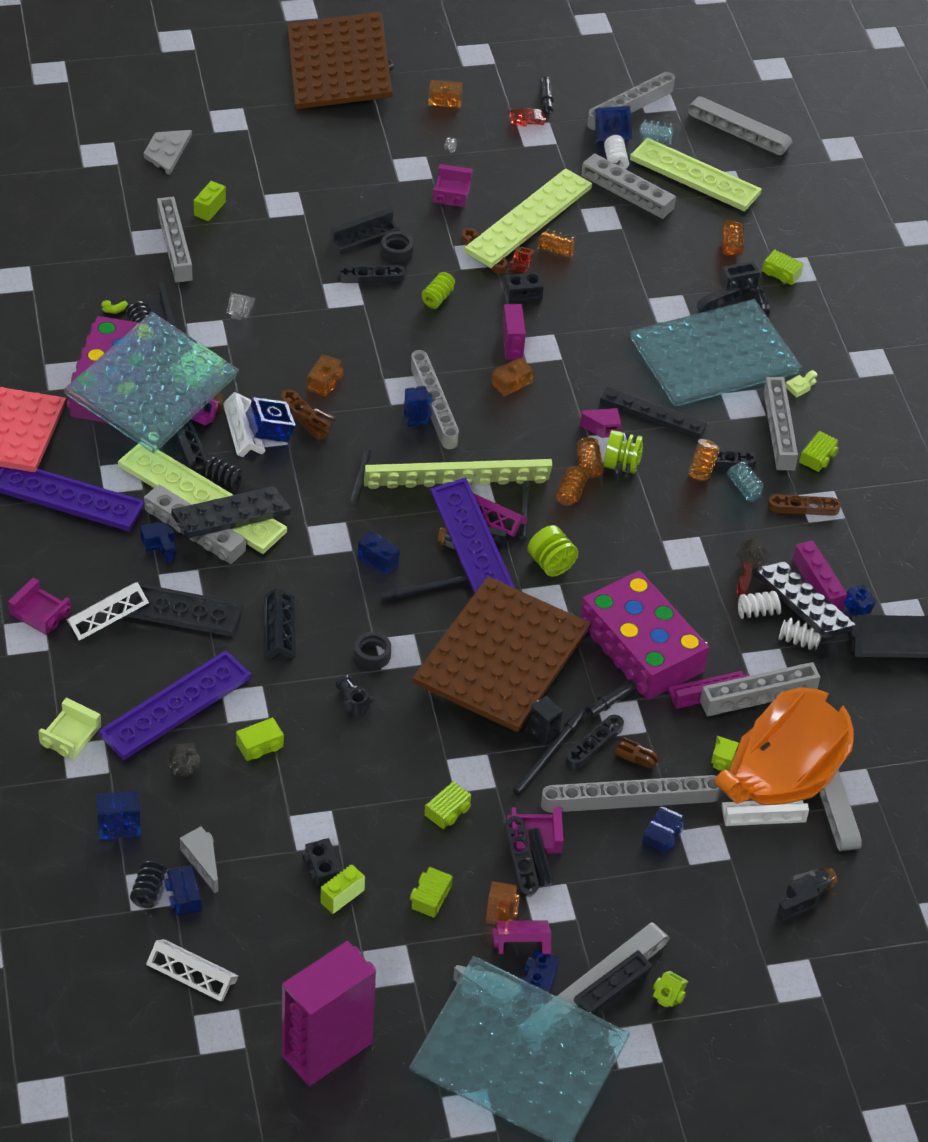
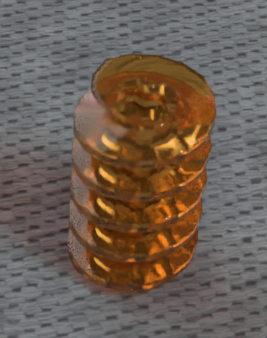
M727 220L723 224L722 251L724 254L730 256L738 255L744 249V227L735 220Z
M549 229L541 234L538 243V249L543 247L547 251L550 248V252L554 253L556 251L559 255L563 252V256L569 254L570 258H572L576 246L574 236L571 240H568L567 234L564 238H562V233L556 236V231H553L550 235Z
M592 437L582 438L576 447L580 473L587 478L598 477L603 473L598 440Z
M699 439L698 443L700 445L696 447V450L699 452H694L696 458H693L691 461L693 464L689 468L692 471H689L688 475L696 480L706 481L710 479V473L713 471V466L720 449L712 441Z
M570 467L565 471V475L556 492V499L564 506H572L580 499V495L588 480V474L584 469Z

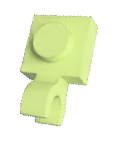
M812 370L804 378L798 375L786 382V388L797 398L810 391L811 385L817 382L814 378L818 374Z

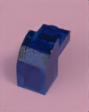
M158 522L140 525V537L145 551L161 549L165 562L173 561V553L176 552L174 530L167 524Z

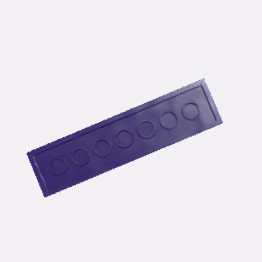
M5 467L0 469V493L129 532L145 507L144 500L37 469L36 472H29Z
M467 478L431 488L432 497L474 594L487 577L515 588Z
M225 650L100 729L99 736L123 760H126L249 681L251 673Z

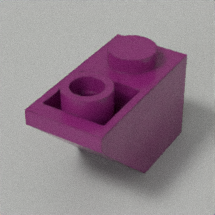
M617 408L581 412V427L601 438L609 437L611 430H621V421Z

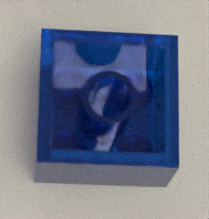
M630 106L603 107L594 110L596 143L605 142L607 138L613 135L621 136L624 141L632 139Z
M253 397L246 412L254 438L288 442L296 426L287 402Z
M138 790L96 794L99 839L141 835Z

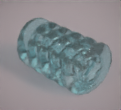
M644 119L643 123H641L639 139L642 135L644 140L648 136L652 140L656 137V141L659 143L662 138L664 144L669 139L671 145L674 131L672 123L667 128L666 122L660 126L659 121H657L656 125H653V120L647 124L646 119Z
M740 462L728 470L727 476L730 477V480L742 495L745 496L747 501H755L761 496L764 483L760 481V478L756 476V473L752 471L747 462Z

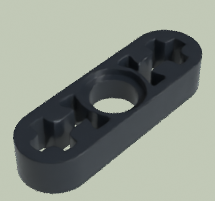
M736 285L729 286L702 297L697 302V308L703 314L712 312L738 301L742 296V291Z
M707 450L703 456V464L708 468L753 469L757 457L750 451ZM725 458H732L734 459V461L729 462L726 461Z

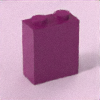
M504 304L502 335L506 360H517L524 357L526 332L522 304Z

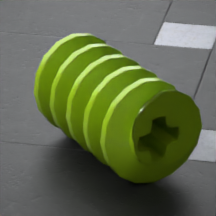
M446 272L439 273L423 290V302L431 309L438 308L454 290L455 279Z

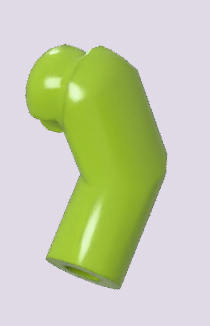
M105 300L101 305L104 312L118 314L125 310L128 303L123 301L116 305H111V301Z

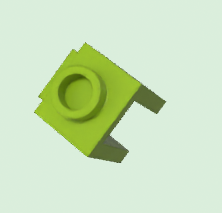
M717 736L711 763H714L713 768L720 771H730L739 743Z

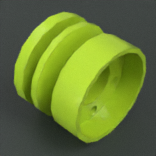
M611 430L604 458V468L616 470L620 462L622 463V472H626L629 464L630 473L635 474L642 457L643 436H638L636 443H633L634 434H630L628 441H624V432Z
M555 525L547 526L537 532L530 540L527 549L531 557L551 577L563 574L570 569L578 558L579 552L576 546L567 539L563 531Z

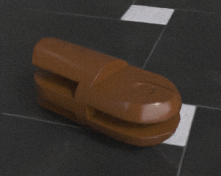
M305 405L299 407L311 415L309 416L298 410L297 415L307 420L310 426L326 434L329 433V430L317 423L319 422L332 428L333 424L321 418V415L334 422L336 420L335 417L317 408L313 410Z
M625 737L621 738V742L618 743L617 748L613 752L614 755L646 768H653L658 762V756L655 752Z

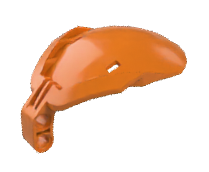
M796 688L781 692L755 721L754 727L742 736L730 771L723 770L715 779V784L736 804L751 799L762 805H779L815 796L832 781L840 766L852 751L854 729L850 715L844 705L838 712L826 702L829 693L814 688ZM769 742L770 746L762 751L760 748Z

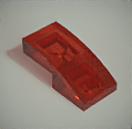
M520 108L509 111L510 120L513 124L526 127L528 122L544 125L546 121L543 110Z
M519 246L515 251L514 258L510 262L509 270L526 273L534 257L535 250Z
M751 562L743 563L742 573L737 584L738 599L741 594L748 595L752 576Z

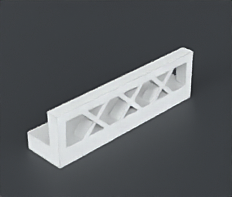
M234 392L223 403L236 453L241 457H244L250 450L263 454L265 448L250 399Z
M135 582L66 620L80 641L149 602L138 582ZM138 591L142 602L137 605L128 603L130 595ZM117 602L125 604L123 612L120 614L111 612L113 604ZM98 612L107 613L106 621L102 624L94 622L95 615ZM81 621L90 623L88 631L81 635L76 624Z
M803 800L779 805H762L754 801H745L739 804L735 802H722L721 805L725 826L806 822L809 812L808 803L804 804Z
M165 939L155 942L146 964L219 1001L224 1000L229 986L235 984L238 975ZM158 951L165 955L166 964L159 965L154 962ZM176 962L183 963L186 972L180 975L177 974L173 964ZM195 971L201 972L205 982L200 984L194 982L191 973ZM218 980L224 983L220 994L213 991L210 982Z

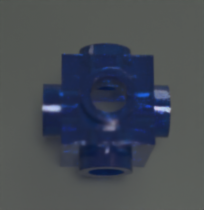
M864 585L851 587L846 592L847 599L844 600V605L852 615H868L872 612L876 601Z

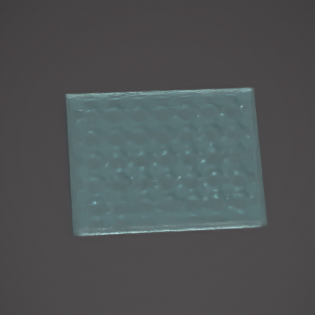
M755 299L632 330L629 334V337L674 406L766 382V377H787L802 373L803 367Z
M151 312L65 388L64 394L154 454L238 375L239 369Z
M473 956L409 1069L549 1142H573L624 1048L630 1033Z

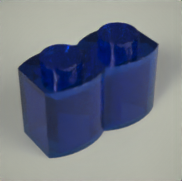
M661 805L643 835L642 843L662 853H665L668 848L672 849L676 841L675 836L677 833L681 834L685 827L683 822L684 815Z

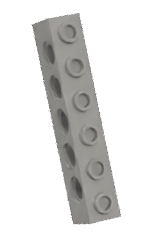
M594 153L583 162L581 176L663 219L674 209L675 195Z
M157 198L158 217L175 283L193 280L192 263L175 198Z
M766 377L763 393L776 469L795 470L798 452L784 377Z
M159 484L144 496L145 510L159 518L163 523L173 527L177 532L184 534L171 516L172 509L192 504ZM231 529L189 538L230 564L246 551V538Z
M811 662L707 685L702 688L700 703L707 716L773 702L781 692L790 689H818L820 675L814 663Z

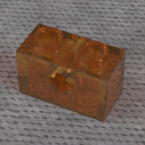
M430 80L428 105L461 108L463 83Z
M322 354L307 376V390L327 396L331 390H334L338 378L341 379L343 375L342 360Z
M520 357L495 369L492 372V385L505 397L533 383L534 369Z
M492 881L488 898L486 923L496 924V921L517 920L520 895L516 894L517 885Z

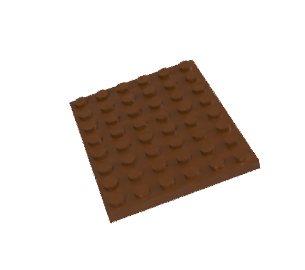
M382 12L288 24L296 109L393 97Z
M487 577L412 677V683L518 732L529 717L532 704L536 700H541L590 629L591 622L491 577Z

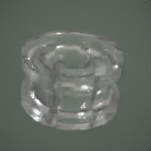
M448 137L444 150H450L451 153H454L458 140L455 138L452 140V137Z

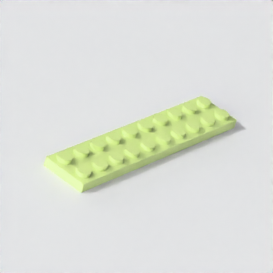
M565 168L465 246L464 252L492 268L503 257L505 258L592 188V183Z
M143 440L118 461L120 468L153 488L160 484L192 505L233 495ZM275 519L231 528V530L246 538L247 545L262 554L287 533V527Z
M552 459L365 465L364 486H368L370 489H376L380 486L396 488L398 485H406V487L412 488L420 484H424L426 487H433L435 484H446L465 477L469 485L479 482L481 485H488L491 482H498V484L504 485L508 484L509 481H516L518 484H523L524 481L544 483L546 480H549Z

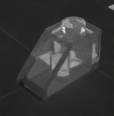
M231 293L227 314H232L231 318L241 320L242 317L247 318L256 298Z

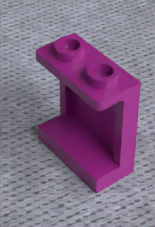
M440 164L437 183L433 189L432 203L466 207L472 183L473 169Z
M32 578L8 601L10 615L45 635L54 630L63 618L68 617L71 612L69 598L66 597L61 601L40 589L39 580Z
M553 807L552 814H516V808L511 809V815H507V819L512 816H518L524 821L531 853L533 851L528 836V830L531 828L539 829L546 853H562L563 826L561 807ZM512 822L509 827L514 829V837L518 836L517 829L520 825ZM516 841L513 847L516 851H523L525 844L521 841Z
M548 920L496 921V928L492 929L494 948H498L499 954H503L504 942H539L542 954H551V930Z

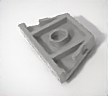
M192 130L156 132L144 151V158L152 162L156 167L164 168L165 173L170 175L192 136Z

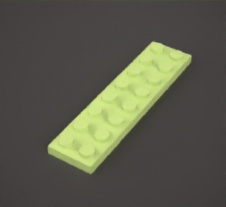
M646 138L630 156V160L743 211H746L761 194V188L649 138Z

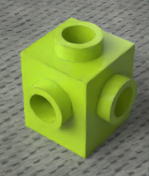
M671 971L665 972L662 978L659 977L654 984L653 989L655 992L653 997L657 998V1002L665 1007L680 1004L686 995L684 989L688 981Z

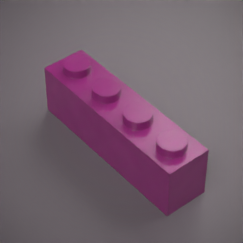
M811 540L797 544L793 561L804 579L835 605L837 609L843 610L847 593L814 541Z

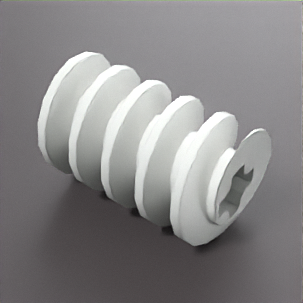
M619 135L610 136L604 143L607 160L627 169L629 161L624 139Z
M775 591L770 593L763 592L762 595L761 593H755V595L750 593L747 596L741 594L739 597L738 612L741 619H743L744 613H746L748 618H751V612L754 613L755 617H758L759 611H761L762 616H766L767 610L771 616L774 610H776L778 615L781 613L780 600Z
M792 618L787 622L784 620L779 634V640L786 636V642L788 643L793 638L794 645L801 641V647H805L808 643L809 650H812L814 646L817 650L821 635L815 632L812 627L807 629L806 622L800 627V620L793 624Z

